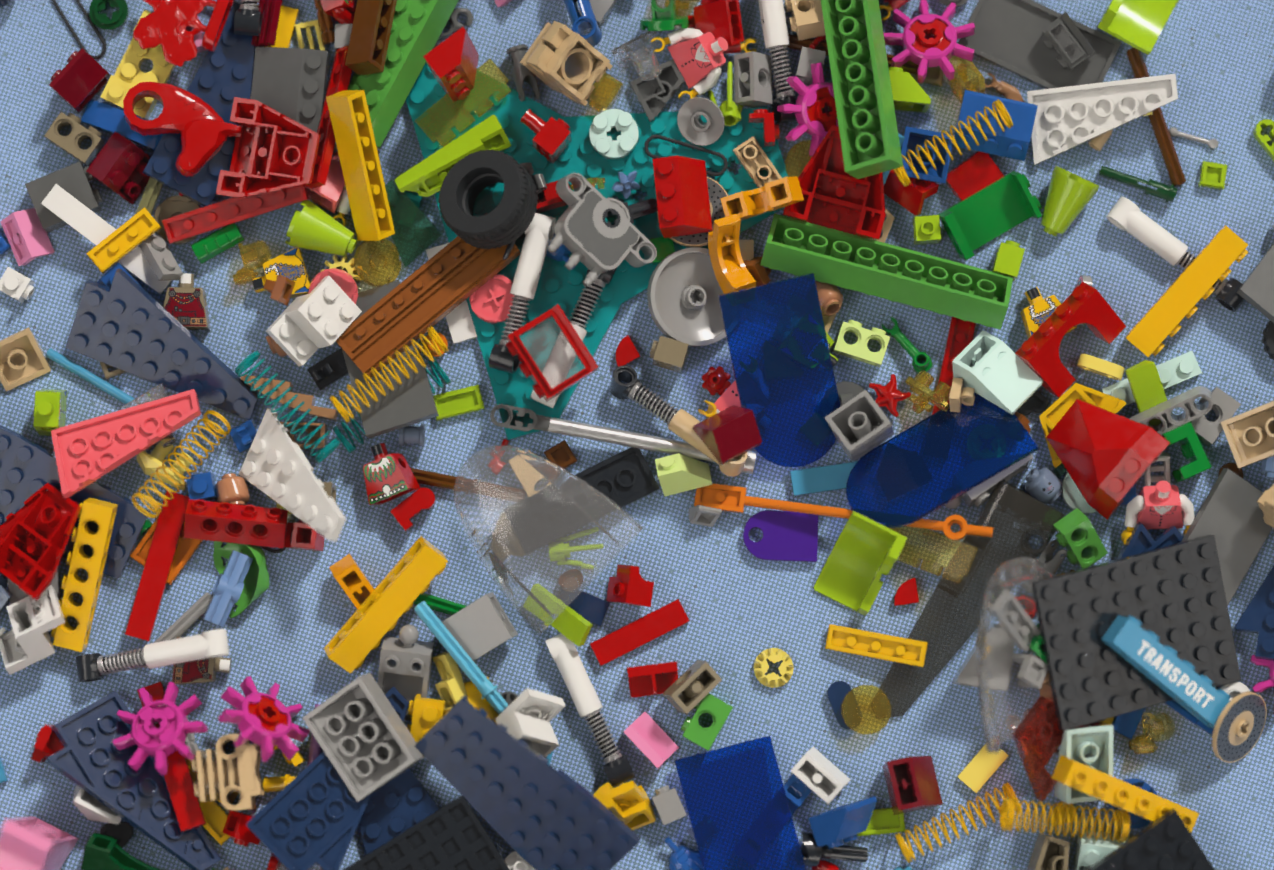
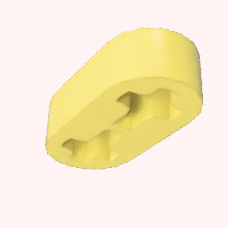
M1080 354L1077 366L1081 369L1118 381L1122 380L1125 368L1120 365L1087 354Z

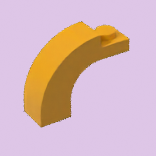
M737 214L715 220L713 231L708 232V249L712 267L721 290L732 306L753 300L756 281L747 270L741 256L739 247L741 220Z

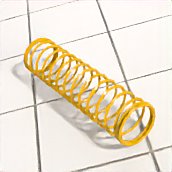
M997 99V101L995 100V102L993 101V111L989 107L985 106L984 115L979 111L975 112L976 121L971 116H967L968 126L963 121L959 120V131L956 127L951 125V136L946 131L942 130V140L938 136L933 135L934 146L930 141L925 139L924 146L926 151L920 145L917 144V155L912 150L908 149L907 155L909 161L904 155H902V158L910 166V168L916 175L917 179H920L911 160L909 153L911 152L913 156L917 159L923 170L925 171L926 175H928V172L919 154L918 147L926 155L934 169L937 170L927 148L926 142L936 152L942 164L945 165V162L938 150L935 137L945 148L951 160H954L946 144L943 132L949 137V139L952 141V143L958 150L959 154L962 156V152L960 151L957 142L954 138L952 128L959 134V136L965 143L967 149L971 151V148L969 147L962 132L960 123L964 125V127L971 134L976 145L979 146V143L970 126L969 118L980 130L985 141H988L978 120L977 113L984 119V121L989 126L991 132L996 137V133L988 119L986 109L990 111V113L998 122L1001 130L1005 132V129L997 116L996 110L1000 115L1002 121L1008 128L1013 127V122L1003 103L999 99ZM904 166L894 169L904 187L911 184Z
M432 326L427 327V332L433 344L423 334L419 333V338L426 351L414 339H411V344L418 357L408 346L403 344V349L411 364L399 351L395 350V355L403 370L390 356H387V360L394 374L385 364L379 361V366L387 381L375 368L371 367V372L379 387L366 373H363V378L372 394L358 379H355V383L364 400L349 384H347V389L355 404L343 391L339 390V395L348 411L333 395L329 397L346 423L351 421L350 418L354 419V415L344 397L359 413H362L352 391L365 406L370 408V404L359 384L375 402H378V398L368 380L383 396H386L376 374L394 391V387L383 367L399 385H402V381L391 361L407 379H410V376L400 357L418 374V370L407 350L426 368V364L415 344L431 362H434L422 337L440 357H442V353L437 344L444 353L447 354L449 352V349Z
M207 410L203 414V419L197 421V426H193L191 432L186 434L185 439L180 441V446L174 447V452L168 454V459L162 461V466L157 467L156 473L151 474L150 480L145 481L144 487H140L138 493L132 496L134 506L142 514L149 518L158 517L159 513H161L160 506H167L166 499L172 500V492H179L178 485L184 486V479L191 478L190 472H197L195 465H203L201 458L207 459V452H214L213 445H220L219 438L224 439L231 432V426L227 419L213 410ZM207 414H212L219 418L225 424L228 431H224L218 424L209 420ZM203 421L206 427L199 426V423ZM197 427L200 434L193 432V430ZM200 428L214 435L218 443H213L206 438ZM212 430H214L216 433H219V434L224 435V436H223V437L218 436V435L215 434ZM192 434L194 440L187 439L188 435ZM194 434L206 440L211 445L212 450L203 447L196 440ZM186 441L188 447L181 446L182 442ZM188 441L198 445L206 453V457L194 451ZM180 448L183 454L177 453L176 449ZM182 448L195 454L201 463L198 464L192 461ZM174 454L177 461L170 459V456ZM177 455L187 459L194 466L195 470H190L183 465ZM168 461L171 468L164 466V463ZM171 462H174L180 465L183 469H185L189 477H185L182 474H180L173 467ZM163 468L166 475L158 473V470ZM165 468L177 474L183 481V484L173 480ZM157 475L159 481L152 480V477ZM159 475L170 480L176 486L177 491L169 488ZM151 481L153 488L146 487V484ZM153 482L163 486L170 493L171 498L163 495ZM145 488V491L148 494V496L145 494H141V489ZM147 489L152 490L159 496H161V498L165 501V504H161L157 500H155L150 495ZM135 497H139L143 504L156 514H151L143 509Z
M1008 782L1002 785L1004 796L997 788H994L995 800L988 792H985L986 804L979 796H976L978 810L970 800H967L969 814L959 804L960 818L950 808L949 814L952 823L941 812L940 817L943 827L935 817H932L931 821L934 831L926 821H923L925 835L917 825H914L916 839L908 829H905L907 843L900 833L895 834V838L906 861L910 863L912 859L916 860L907 832L922 856L925 854L916 828L930 851H934L925 824L933 834L939 847L942 848L934 820L942 830L948 843L951 844L943 816L951 826L957 839L960 840L952 812L960 822L966 835L969 836L961 808L969 818L975 831H978L969 803L978 814L984 827H987L978 799L987 810L993 823H996L987 795L1000 813L1001 807L996 791L1003 800L1008 796L1009 799L1014 801L1017 797ZM1015 802V811L1017 812L1019 804Z

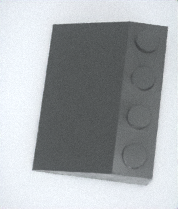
M256 47L251 99L271 107L317 133L326 96L330 54L324 50L304 48Z

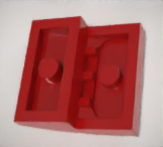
M977 151L947 173L946 183L954 195L962 201L1004 177V175L988 153Z

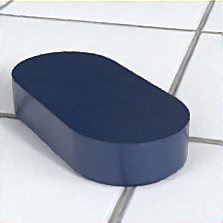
M843 681L832 683L827 690V697L838 724L844 729L856 728L861 722L862 715L850 685Z

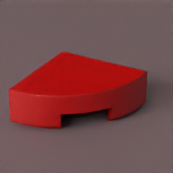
M629 335L625 336L617 347L616 363L618 367L625 366L640 358Z
M916 578L905 581L898 588L894 596V606L919 603Z

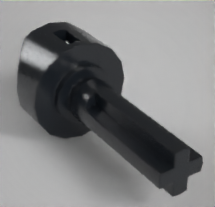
M801 832L803 843L795 853L797 865L813 867L818 866L821 857L865 862L868 859V848L844 845L830 849L828 845L817 847L814 835L811 832Z

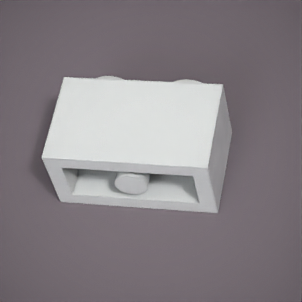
M815 747L806 752L791 770L827 804L850 781L843 772Z

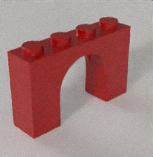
M1084 282L1073 290L1071 295L1056 308L1054 313L1039 326L1036 332L1015 353L1043 380L1042 386L1045 390L1058 398L1076 380L1062 364L1059 356L1060 343L1067 331L1077 324L1085 323L1096 337L1110 344L1126 327L1098 290Z

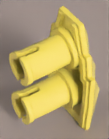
M161 439L150 454L145 451L137 454L136 460L145 475L151 476V474L156 473V468L162 466V461L174 449V446L166 447ZM185 453L192 461H194L191 456ZM179 455L178 459L181 463L189 468L191 463ZM172 464L180 474L183 475L186 472L180 465ZM163 468L158 470V473L166 475ZM165 468L173 480L183 484V481L177 474ZM154 475L153 477L159 481L157 475ZM159 475V477L164 483H167L176 488V486L170 480ZM186 482L184 486L178 485L180 490H186Z

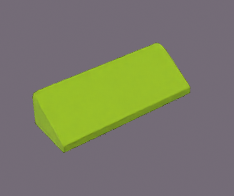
M1144 360L1125 370L1139 413L1167 401L1154 362ZM1153 418L1149 421L1153 426L1159 425L1162 422L1158 418Z

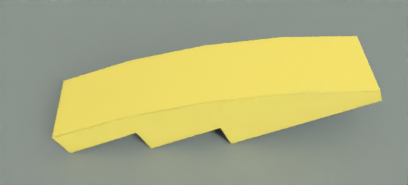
M448 652L433 657V661L442 678V681L436 683L435 686L441 700L445 701L444 714L463 696L467 697L459 667Z

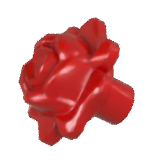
M718 366L716 369L710 367L708 372L702 375V379L705 381L702 387L707 389L712 396L716 393L722 395L731 385V382L728 381L731 375L726 373L721 366Z

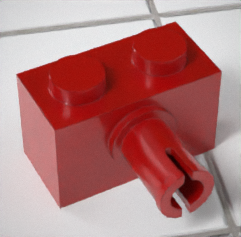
M529 109L520 120V122L537 134L532 139L534 149L551 163L556 161L572 141L569 130L570 126L560 118L556 121L551 117L546 123Z

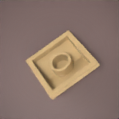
M29 327L0 340V381L6 392L51 371L41 346Z

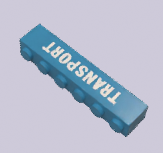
M1118 615L1101 640L1204 725L1214 729L1221 712L1230 702L1231 696L1221 689L1216 690L1212 686V680L1202 674L1198 675L1194 671L1195 666L1186 660L1181 661L1177 657L1178 653L1168 645L1163 646L1158 642L1160 638L1155 633L1141 628L1142 623L1131 615L1129 617Z

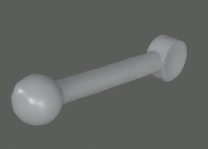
M1175 127L1169 129L1171 137L1179 136L1207 144L1210 149H1215L1218 146L1216 139H1203L1180 132Z

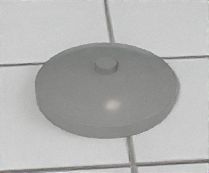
M691 247L676 251L665 257L651 275L647 291L649 311L656 326L668 338L687 343L691 347L706 346L726 337L738 323L743 303L732 306L724 295L712 267L709 249Z

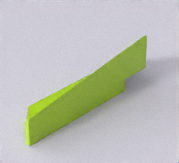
M491 115L395 178V182L400 192L404 193L407 190L417 192L419 196L429 197L440 191L450 169L465 156L481 150L501 151L512 145L496 115Z

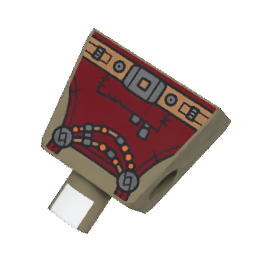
M183 273L179 278V287L167 288L163 308L187 330H210L205 290L203 288H194V274Z
M224 657L204 658L174 664L172 682L176 685L215 682L216 672L230 673L232 659Z

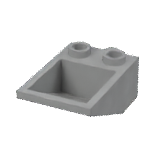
M1025 454L972 463L954 476L952 485L955 489H949L943 493V505L946 508L955 509L961 504L963 498L969 508L974 504L976 507L981 506L989 500L990 493L1031 465L1033 456Z
M404 625L399 631V638L384 637L380 653L378 685L384 694L394 686L410 703V700L415 699L416 694H422L421 697L423 698L428 697L434 643L417 641L419 637L417 628L413 625ZM407 712L404 720L412 721V715H408Z

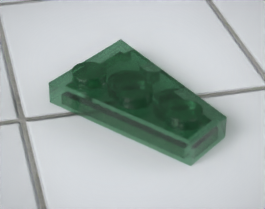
M392 179L385 185L395 234L391 235L406 268L434 243L442 233L405 192H400L395 180Z

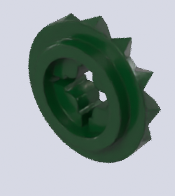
M92 0L89 7V15L92 22L102 30H114L123 26V23L128 18L129 7L126 0ZM107 2L112 9H117L112 13V20H110L107 14H102L107 9Z

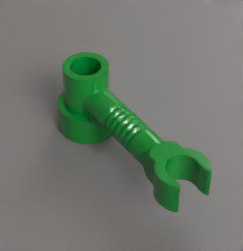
M890 317L894 328L887 329L882 324V330L886 331L887 335H891L900 343L903 349L911 356L913 369L918 375L930 373L933 367L931 358L925 352H919L901 332L896 319ZM920 360L926 361L923 364L918 363Z

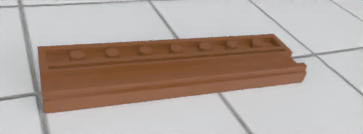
M457 236L349 325L338 337L336 343L361 372L366 373L371 378L373 376L371 367L380 371L379 361L387 365V356L394 359L396 357L395 350L400 353L403 352V344L409 347L411 339L416 341L419 338V333H426L427 327H433L517 258L521 252L514 244L508 258L504 260L503 255L508 245H503L496 249L476 248Z

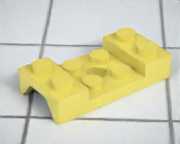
M144 9L140 18L146 17L151 12ZM133 37L114 76H110L100 97L124 109L123 100L130 88L140 82L166 84L175 65L165 61L162 45L159 44L154 48L141 49L138 41ZM144 60H151L153 62V68L150 72L145 73L141 71L140 65ZM152 97L139 100L133 110L135 115L148 120L158 100Z

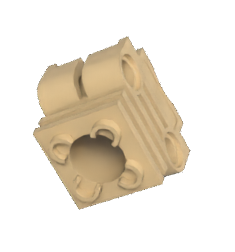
M554 21L552 24L546 23L520 61L523 66L552 90L561 92L572 101L584 106L587 105L588 102L586 100L595 88L592 84L594 82L598 83L606 70H610L613 66L609 63V59L592 47L581 35L557 21Z
M237 733L224 735L219 738L216 743V751L208 749L206 752L201 750L195 751L196 756L192 759L193 771L198 773V782H194L195 796L200 797L201 802L221 799L222 805L228 810L256 809L255 796L265 795L263 780L260 775V745H250L248 740L242 746L236 747L233 754L228 755L225 746L230 741L235 743L240 734ZM234 791L239 792L241 800L237 805H233L230 802V795Z

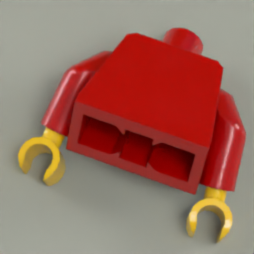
M701 0V4L693 9L694 15H688V28L699 29L702 33L711 32L715 39L719 37L726 39L728 49L722 52L723 54L740 53L742 50L745 53L757 51V49L747 48V44L757 43L755 38L749 37L744 41L739 0Z

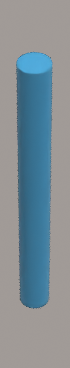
M50 348L47 351L45 357L130 407L133 404L135 398L55 350Z

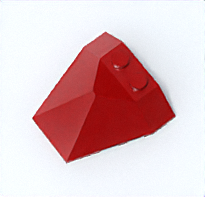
M234 97L230 122L241 127L242 134L241 137H236L230 171L220 170L216 194L244 198L311 184L321 135L257 100Z
M832 125L798 177L804 201L785 206L783 215L853 235L879 240L886 216L883 172L861 179L846 173L839 127Z
M1076 399L1046 437L1086 502L1107 520L1124 501L1123 498L1148 467L1156 462L1170 444L1167 439L1152 427L1109 412L1106 409L1080 399Z
M46 483L23 502L25 506L15 514L11 512L6 516L7 521L0 526V572L35 600L39 599L52 581L81 509L80 505L70 498L65 499L62 493L49 483Z

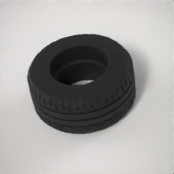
M481 150L465 156L450 169L440 189L439 208L447 226L466 243L476 248L496 249L513 242L529 227L537 209L538 192L532 176L513 157L501 151ZM504 183V194L499 205L486 215L473 216V205L478 194L491 184Z

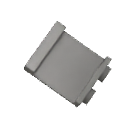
M493 592L482 596L442 621L473 661L518 635Z

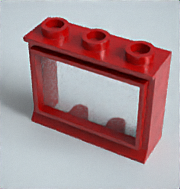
M559 304L507 335L508 343L505 345L513 357L517 355L521 361L519 367L526 378L531 377L535 383L532 386L535 393L540 399L544 397L546 402L598 369V365Z

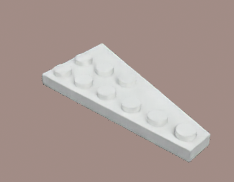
M1176 74L1027 91L1028 103L1038 105L1031 135L1034 165L1177 100Z
M267 408L239 475L329 541L337 542L346 522L345 516L334 499L328 497L323 489L324 484L321 479H317L313 474V467L298 444L293 442L287 434L289 431L287 427H284V424L277 420V412L271 413V408Z

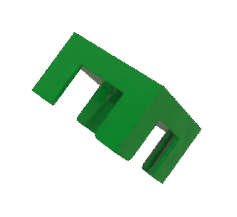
M1191 422L1162 434L1170 442L1169 446L1177 442L1180 443L1181 452L1189 463L1172 472L1176 483L1212 467Z

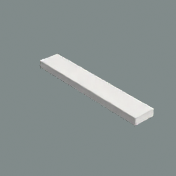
M57 184L41 202L47 209L95 245H98L116 230ZM138 246L119 261L122 266L159 294L171 282V280H158L143 251Z

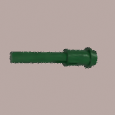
M1103 165L1099 172L1101 176L1145 190L1144 194L1164 199L1165 203H1168V201L1173 202L1178 188L1173 187L1174 184L1169 186L1152 179L1146 181ZM1137 182H1141L1146 185L1157 188V190L1137 184Z

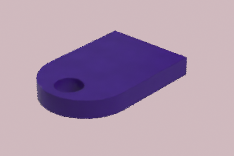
M775 510L758 512L747 521L744 527V544L753 556L761 560L817 562L818 515ZM752 528H758L762 531L763 538L759 542H753L749 539L748 533Z

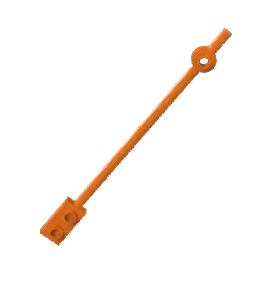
M714 483L697 488L694 506L701 505L736 513H744L745 506L849 519L854 511L877 523L943 531L945 536L953 541L963 539L966 534L993 537L994 529L993 527L969 525L960 515H951L945 521L775 500L746 496L747 488ZM954 524L960 526V531L957 533L951 531V526Z

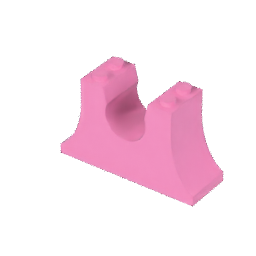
M35 816L6 819L0 833V870H60L79 838Z

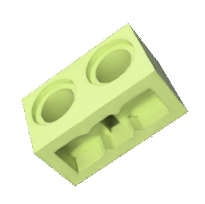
M848 320V323L843 321L833 353L880 368L890 336L885 335L886 331L872 327L871 330L862 328L863 324L854 320ZM848 332L854 333L857 337V342L852 345L847 344L844 341V334ZM870 340H876L880 343L881 349L878 352H871L868 349L867 343Z

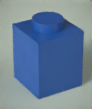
M212 472L191 475L190 479H186L190 499H202L205 501L217 499L215 477Z

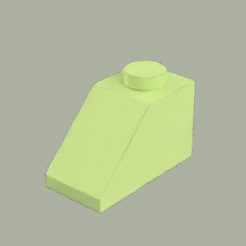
M680 453L655 459L657 474L664 496L713 484L709 464Z

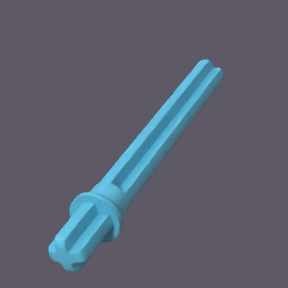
M425 601L420 602L414 608V611L476 686L477 690L482 694L481 699H486L498 714L502 713L508 707V703L496 690L498 686H494L427 603Z

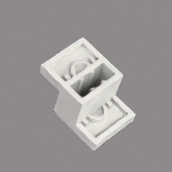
M325 276L309 294L296 297L266 332L300 367L319 348L331 346L362 311L330 276Z
M52 585L44 590L38 600L29 595L6 607L13 629L0 637V651L5 669L9 675L23 670L25 667L55 653L49 630L65 623V619L56 591Z
M526 688L495 720L497 725L501 723L508 728L506 732L515 739L525 741L528 744L527 748L537 756L541 754L546 758L559 746L550 721L565 707V703L562 698Z

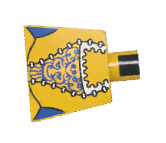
M295 247L263 263L265 275L252 279L255 292L259 293L266 291L263 289L266 279L276 282L278 275L287 277L295 282L290 298L308 294L310 287L309 276L299 247Z
M1038 287L1024 293L1030 306L1021 310V317L1028 339L1061 305L1055 295L1043 299ZM1073 326L1071 329L1067 331V333L1075 330L1077 326Z

